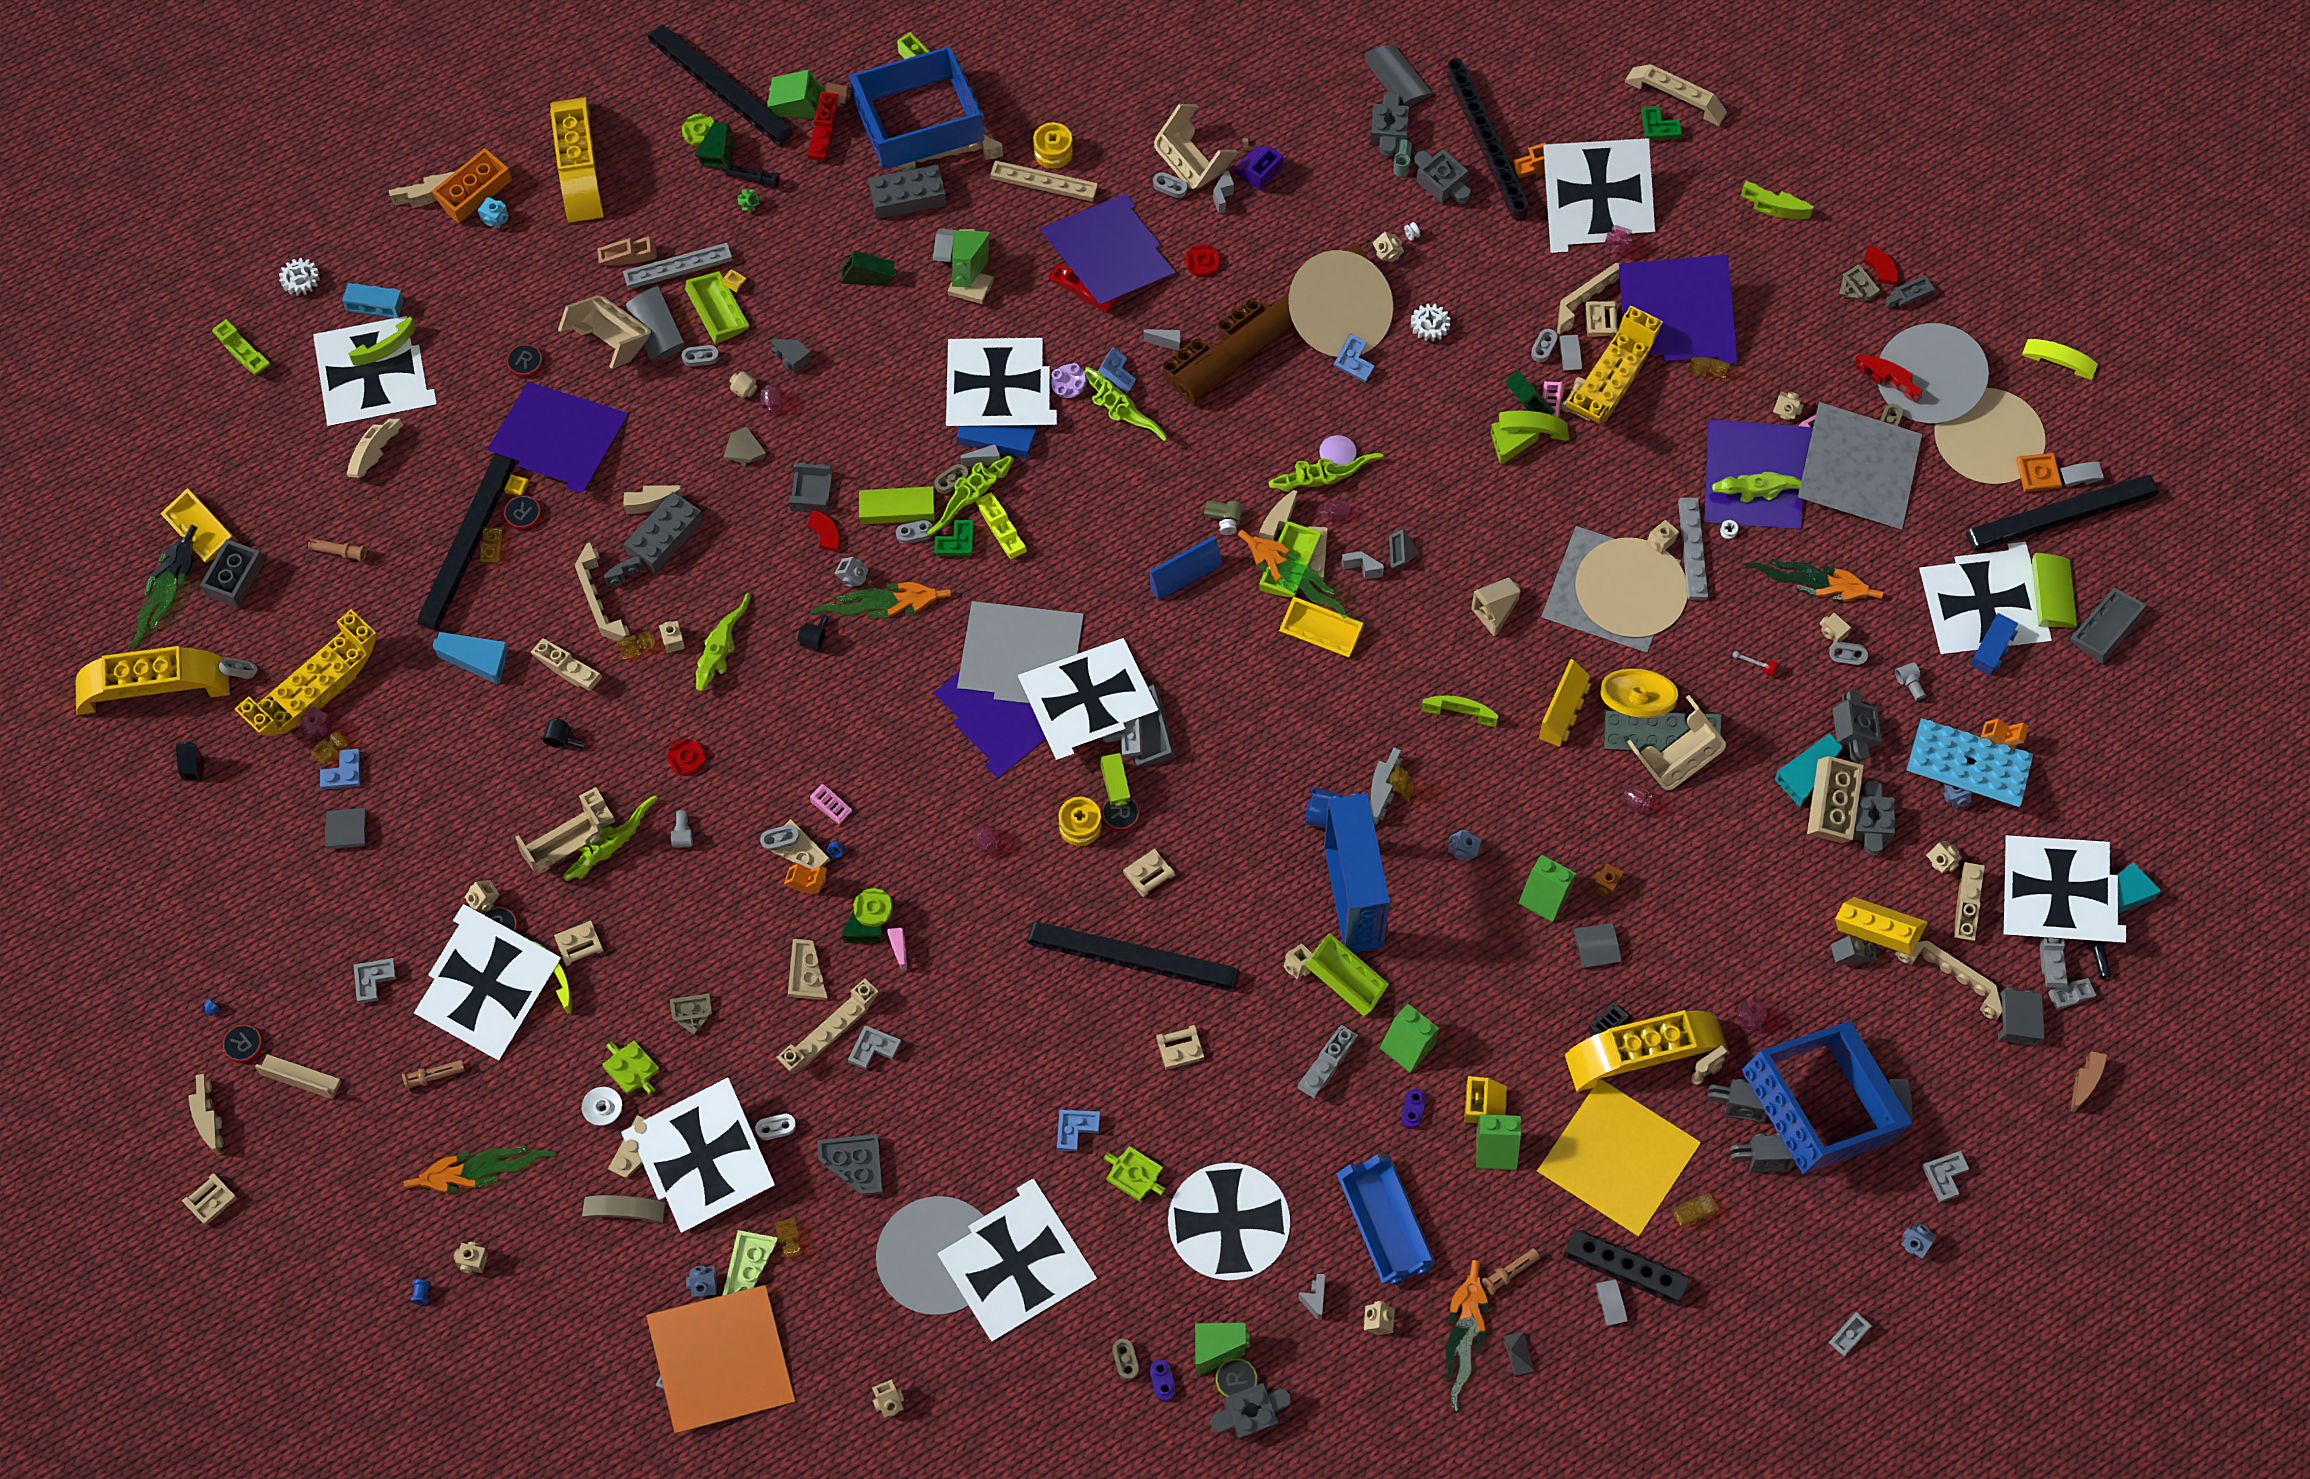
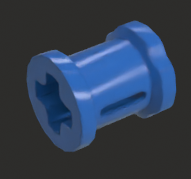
M414 1280L412 1282L414 1286L413 1297L410 1298V1302L416 1305L428 1304L427 1294L428 1288L431 1287V1282Z

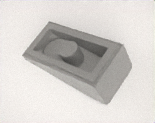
M1144 329V341L1179 351L1180 330Z
M996 445L984 447L960 456L961 464L966 467H974L979 462L983 463V466H989L995 461L1000 460Z
M1855 1312L1829 1343L1845 1357L1872 1328V1325Z

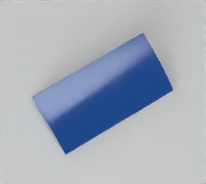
M1034 425L960 426L956 437L957 444L977 449L996 445L998 452L1001 454L1029 459L1038 427Z
M1212 536L1150 570L1151 591L1158 600L1222 566L1221 553L1216 538Z

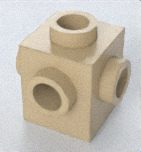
M1384 232L1373 242L1377 256L1381 260L1396 261L1404 252L1401 246L1402 243L1396 234Z
M1781 391L1773 412L1780 414V417L1786 420L1795 419L1796 414H1801L1803 404L1800 403L1802 398H1799V395L1796 393Z
M1948 841L1939 842L1926 855L1932 861V866L1941 873L1954 871L1959 866L1958 862L1962 859L1959 855V850Z
M491 880L478 881L469 888L465 899L475 911H488L493 907V903L500 894Z
M1301 943L1286 954L1283 967L1296 979L1303 975L1307 976L1311 970L1304 964L1312 953Z
M461 1243L460 1249H457L455 1252L454 1261L462 1272L472 1273L474 1271L483 1273L488 1252L477 1243Z
M1380 1301L1374 1302L1373 1305L1365 1306L1364 1330L1375 1335L1393 1333L1395 1309Z
M892 1380L872 1387L876 1397L873 1400L877 1412H882L884 1418L896 1415L899 1411L904 1410L901 1404L904 1401L900 1389L896 1390Z

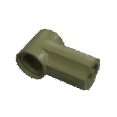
M1207 500L1204 517L1220 520L1233 519L1236 521V525H1238L1243 505L1236 501L1221 503Z

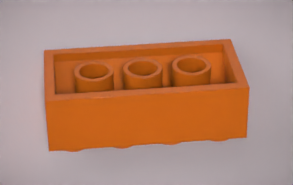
M484 148L431 192L446 213L457 223H461L478 209L487 197L491 198L510 183L512 178L509 168Z

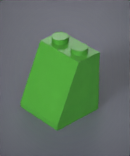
M809 70L773 77L767 105L777 117L815 119L821 91L825 92L826 89Z
M953 230L952 287H970L988 263L989 232Z
M1541 855L1530 873L1518 904L1553 923L1572 891L1576 873Z
M1407 1004L1394 1018L1380 1049L1411 1073L1436 1045L1439 1028L1411 1005Z
M1480 1114L1476 1130V1169L1517 1171L1521 1138V1116Z
M1195 1323L1196 1375H1202L1221 1366L1227 1360L1245 1355V1348H1249L1250 1331L1245 1330V1323Z

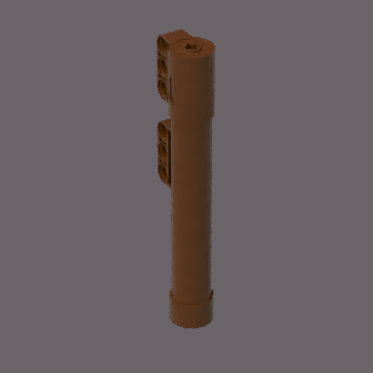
M1351 244L1343 250L1356 253L1369 260L1365 253L1356 245ZM1289 293L1270 307L1257 298L1247 300L1219 321L1218 328L1222 340L1220 344L1211 346L1204 339L1198 338L1168 358L1162 365L1166 381L1177 390L1186 402L1194 404L1233 375L1236 369L1294 327L1289 311Z

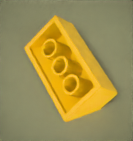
M1572 659L1569 661L1542 721L1539 739L1559 747L1563 741H1567L1570 734L1568 728L1570 725H1574L1577 715H1575L1576 710H1581L1584 703L1582 697L1584 694H1588L1591 687L1589 683L1590 675Z
M1856 897L1844 902L1835 918L1838 931L1908 955H1912L1927 925V921Z

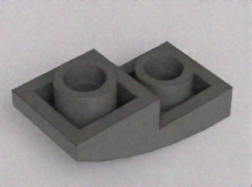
M639 557L630 558L611 568L604 575L607 587L625 583V575H635L641 572L642 568Z
M1887 1079L1910 1120H1913L1908 1079Z

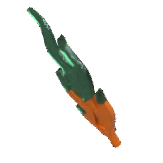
M1775 559L1770 561L1775 567L1795 570L1797 572L1779 571L1760 562H1750L1742 566L1743 568L1758 569L1778 582H1793L1807 585L1811 588L1797 585L1796 591L1809 596L1826 597L1834 595L1832 600L1835 602H1847L1866 598L1867 596L1882 599L1883 596L1882 591L1869 589L1868 585L1864 584L1850 572L1834 569L1826 565L1823 566L1824 572L1804 562H1781Z
M1472 1260L1470 1275H1468L1467 1280L1460 1286L1452 1298L1450 1316L1447 1321V1325L1450 1326L1455 1319L1459 1306H1461L1462 1314L1451 1331L1445 1348L1448 1372L1445 1382H1448L1453 1375L1455 1354L1458 1352L1459 1373L1451 1390V1403L1455 1412L1459 1411L1458 1394L1471 1374L1470 1351L1472 1341L1477 1334L1478 1340L1475 1352L1479 1354L1485 1336L1484 1321L1478 1304L1481 1306L1484 1315H1487L1488 1301L1481 1286L1480 1277H1478L1480 1261Z

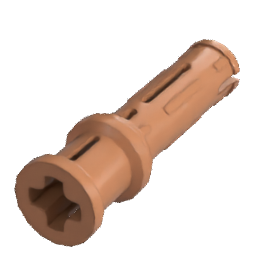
M311 538L308 544L309 550L341 555L344 559L352 558L357 559L359 562H363L367 554V548L363 545L358 547L351 545V543L337 544Z
M462 1060L428 1070L421 1068L417 1072L407 1075L403 1073L402 1078L406 1091H408L411 1087L418 1085L426 1086L429 1081L465 1072Z
M1532 1248L1504 1269L1498 1268L1492 1276L1482 1279L1483 1286L1493 1295L1499 1287L1509 1284L1512 1277L1539 1260L1538 1252Z

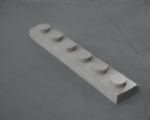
M724 243L625 270L623 274L628 289L731 262L732 256L728 244Z
M1679 498L1678 505L1688 600H1707L1708 592L1698 498Z

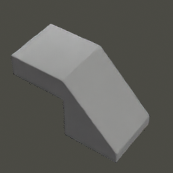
M1228 170L1223 173L1213 190V200L1219 214L1226 212L1224 197L1234 194V183Z
M938 229L935 238L933 260L951 262L953 255V230Z
M1363 552L1342 554L1343 570L1362 567L1364 580L1383 577V564Z

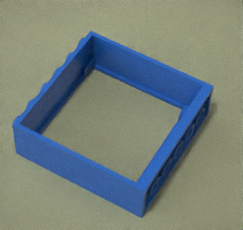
M950 46L849 75L854 103L883 170L985 141L984 133H986V129L982 122L984 120L983 112L981 109L978 110V101L976 98H973V90L971 86H967V77L962 75V66L957 64V55L955 52H952ZM950 78L967 116L888 139L872 100Z
M1354 793L1351 796L1345 797L1340 795L1328 799L1324 850L1342 942L1352 953L1384 948L1390 901L1368 793Z
M1851 1021L1760 1050L1742 1069L1745 1078L1753 1088L1755 1095L1763 1105L1765 1112L1773 1122L1775 1129L1780 1134L1802 1174L1892 1143L1913 1124ZM1828 1045L1877 1129L1824 1147L1775 1063Z

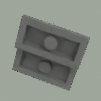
M366 808L327 811L325 826L326 849L365 846L367 835L365 827Z
M1613 923L1574 929L1581 968L1621 962Z

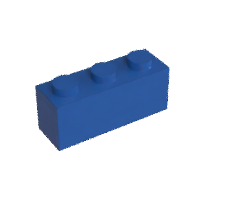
M1997 613L1970 666L1988 675H1991L1993 669L1997 671L2002 663L1999 660L2001 654L2005 656L2010 648L2007 643L2009 640L2013 641L2018 633L2015 630L2018 622Z

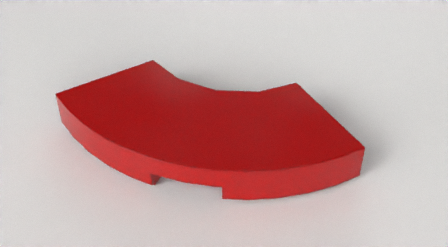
M1868 245L1864 263L1875 269L1878 275V282L1896 286L1897 269L1892 259L1879 248Z
M813 509L807 524L808 528L818 534L821 549L838 552L839 535L835 524L828 516Z

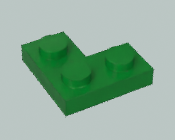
M1660 106L1642 107L1641 114L1645 139L1681 138L1679 120L1662 121Z
M954 520V536H935V556L972 557L973 520Z

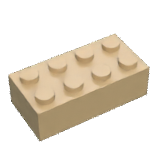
M1831 756L1818 760L1807 831L1808 835L1838 843L1853 840L1864 765Z

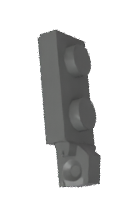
M1922 276L1895 288L1891 292V296L1886 298L1885 305L1888 309L1895 307L1897 304L1899 307L1907 305L1934 293L1935 288L1926 276Z

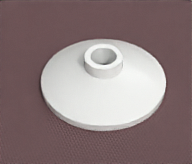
M598 1087L591 1090L582 1102L584 1117L591 1124L598 1126L614 1122L622 1110V1101L619 1094L608 1087ZM602 1106L607 1107L605 1111H600V1108Z

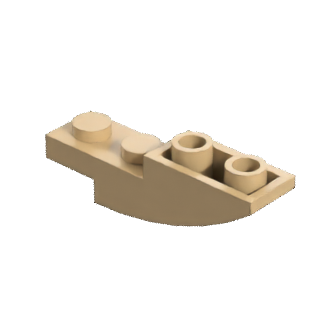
M454 172L424 177V184H415L389 190L393 206L410 203L412 208H416L437 201L431 191Z
M388 419L383 425H372L361 438L351 457L347 470L348 477L360 478L364 476L367 470L379 461V458L383 455L380 448L384 447L391 437L398 434L399 429L403 426L400 419Z
M543 638L531 651L532 655L578 688L582 686L591 691L602 678L600 673L572 658L570 653Z
M1966 862L1963 865L1956 908L1955 938L1975 941L1984 873L1983 865Z
M204 1074L196 1075L197 1094L189 1095L191 1114L204 1141L216 1155H221L220 1148L223 1147V1139L219 1134V1129L222 1128V1120L213 1110L212 1100L209 1099V1092H212V1084Z

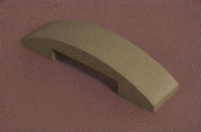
M589 1196L584 1199L582 1218L603 1219V1217H614L663 1223L666 1203L630 1196Z

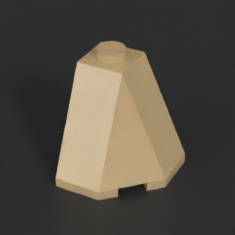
M1506 578L1474 591L1471 609L1493 636L1498 634L1518 602L1520 587L1516 582H1512L1510 578Z

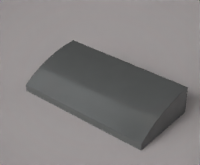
M1394 44L1385 45L1365 53L1366 64L1389 93L1393 92L1399 95L1400 106L1411 107L1433 95Z
M658 286L639 294L626 303L629 314L651 331L648 340L644 344L651 363L685 350L684 342Z
M2113 588L2073 634L2070 640L2088 656L2103 664L2144 617L2147 605Z
M1154 685L1149 686L1148 689L1158 711L1140 717L1143 755L1134 756L1138 767L1164 762L1177 757L1160 693Z

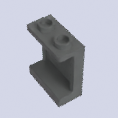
M804 462L800 464L795 463L792 496L789 497L790 511L812 513L814 509L827 514L833 476L831 466L826 464L812 465Z
M2005 988L1998 994L1999 999L2002 1000L2003 1029L1998 1033V1040L2036 1046L2044 1039L2042 994H2037L2030 990L2016 991L2014 988Z

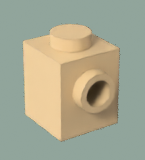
M1664 520L1650 532L1647 543L1652 549L1661 554L1676 541L1679 531L1668 521Z
M668 621L663 625H659L666 653L685 649L678 621Z

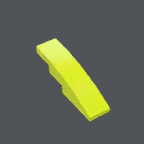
M992 492L978 498L975 503L1008 557L1012 559L1027 552L1026 546L1018 537L1016 529L1009 521L1007 513Z

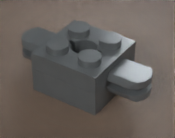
M1393 92L1385 94L1383 104L1373 105L1370 145L1379 146L1380 154L1385 157L1393 156L1396 152L1397 142L1401 139L1406 140L1409 106H1400V97Z
M1441 150L1434 157L1430 156L1426 151H1420L1415 155L1414 165L1418 168V184L1441 203L1450 196L1459 204L1468 202L1471 190L1465 185L1468 177V170L1445 150Z
M1852 689L1842 695L1843 703L1833 708L1837 743L1849 746L1850 758L1854 762L1860 763L1870 757L1869 749L1881 743L1882 740L1877 708L1863 704L1861 694L1857 690Z
M1873 780L1867 782L1864 786L1863 796L1859 795L1853 840L1864 841L1865 853L1877 856L1883 849V842L1891 843L1895 834L1894 798L1883 797L1881 783Z
M1732 1080L1729 1088L1718 1085L1709 1086L1710 1093L1707 1098L1711 1102L1725 1104L1724 1116L1764 1124L1768 1114L1755 1095L1750 1083L1746 1080Z
M1779 1133L1775 1136L1757 1134L1752 1137L1749 1145H1734L1730 1147V1152L1732 1153L1731 1160L1733 1162L1748 1161L1749 1173L1790 1171L1795 1162Z
M1264 1383L1225 1397L1222 1400L1226 1409L1215 1413L1211 1417V1427L1219 1433L1234 1429L1238 1439L1278 1423L1275 1412L1286 1408L1290 1404V1395L1284 1389H1277L1267 1393Z

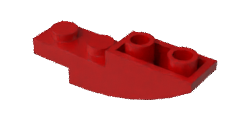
M821 91L814 119L815 126L807 155L808 159L826 161L834 133L839 94Z
M1060 264L1057 265L1048 277L1051 282L1077 294L1079 299L1106 313L1109 312L1118 300L1116 297L1099 304L1074 271Z
M1869 355L1856 356L1857 369L1862 373H1867L1875 383L1885 386L1889 381V384L1894 389H1899L1907 399L1913 400L1916 403L1922 398V390L1912 383L1913 374L1905 368L1879 357Z

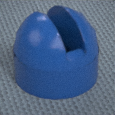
M832 841L828 845V855L832 858L841 857L843 853L842 843Z
M210 999L203 1006V1011L209 1016L217 1014L221 1009Z

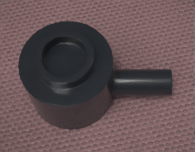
M827 615L822 616L818 625L806 622L804 626H801L798 633L800 646L820 651L825 639V627L829 621Z
M554 719L547 722L542 739L546 745L559 749L566 748L569 745L583 750L585 742L569 738L572 728L566 721Z

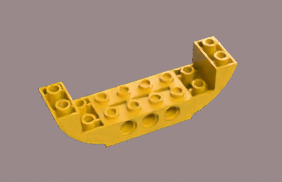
M587 97L551 102L556 159L568 223L604 218L597 182Z
M1630 306L1622 318L1619 331L1579 391L1576 389L1573 391L1566 402V407L1600 425L1607 421L1639 373L1663 321Z
M349 610L337 621L341 633L258 704L250 697H247L234 710L258 733L265 736L282 734L297 726L300 727L357 678L356 675L363 668L373 650L377 633L353 610Z
M179 646L102 656V658L84 666L76 676V715L96 713V702L197 688H206L210 697L230 695L229 676L224 675L219 669V664L223 657L205 650L180 648Z
M1684 1010L1610 1028L1579 1043L1565 1054V1058L1576 1092L1596 1087L1597 1081L1600 1078L1705 1052L1710 1054L1720 1046L1725 1048L1727 1051L1726 1055L1730 1053L1715 1014L1706 1011Z

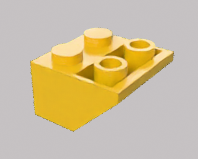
M1468 1076L1464 1122L1478 1123L1480 1114L1505 1115L1507 1086L1490 1078Z

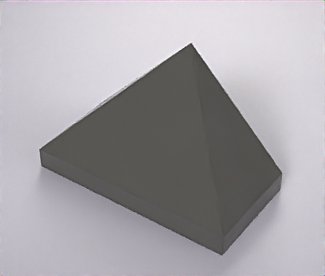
M1402 529L1389 535L1391 569L1394 570L1408 563L1419 552L1406 530Z
M1524 1332L1503 1336L1514 1377L1533 1373L1534 1368Z

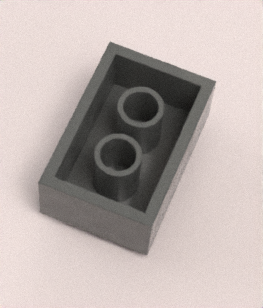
M226 539L201 582L200 587L205 596L239 608L265 561L260 551Z

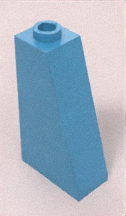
M439 632L438 638H435L433 643V649L439 658L491 682L500 684L509 651L506 642Z

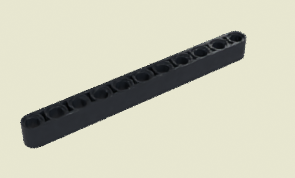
M661 24L648 35V39L656 48L777 146L783 144L793 135L792 130L786 123L666 26Z
M1453 58L1448 63V80L1511 217L1514 220L1521 221L1526 218L1528 201L1463 61Z
M497 453L494 455L419 613L418 625L433 630L439 629L513 472L515 459Z
M2145 475L1980 525L1968 530L1965 535L1972 550L1980 551L2148 500L2158 495L2160 491L2153 477Z
M1032 922L1027 938V943L1035 947L1226 991L1235 990L1240 972L1232 966L1041 922Z

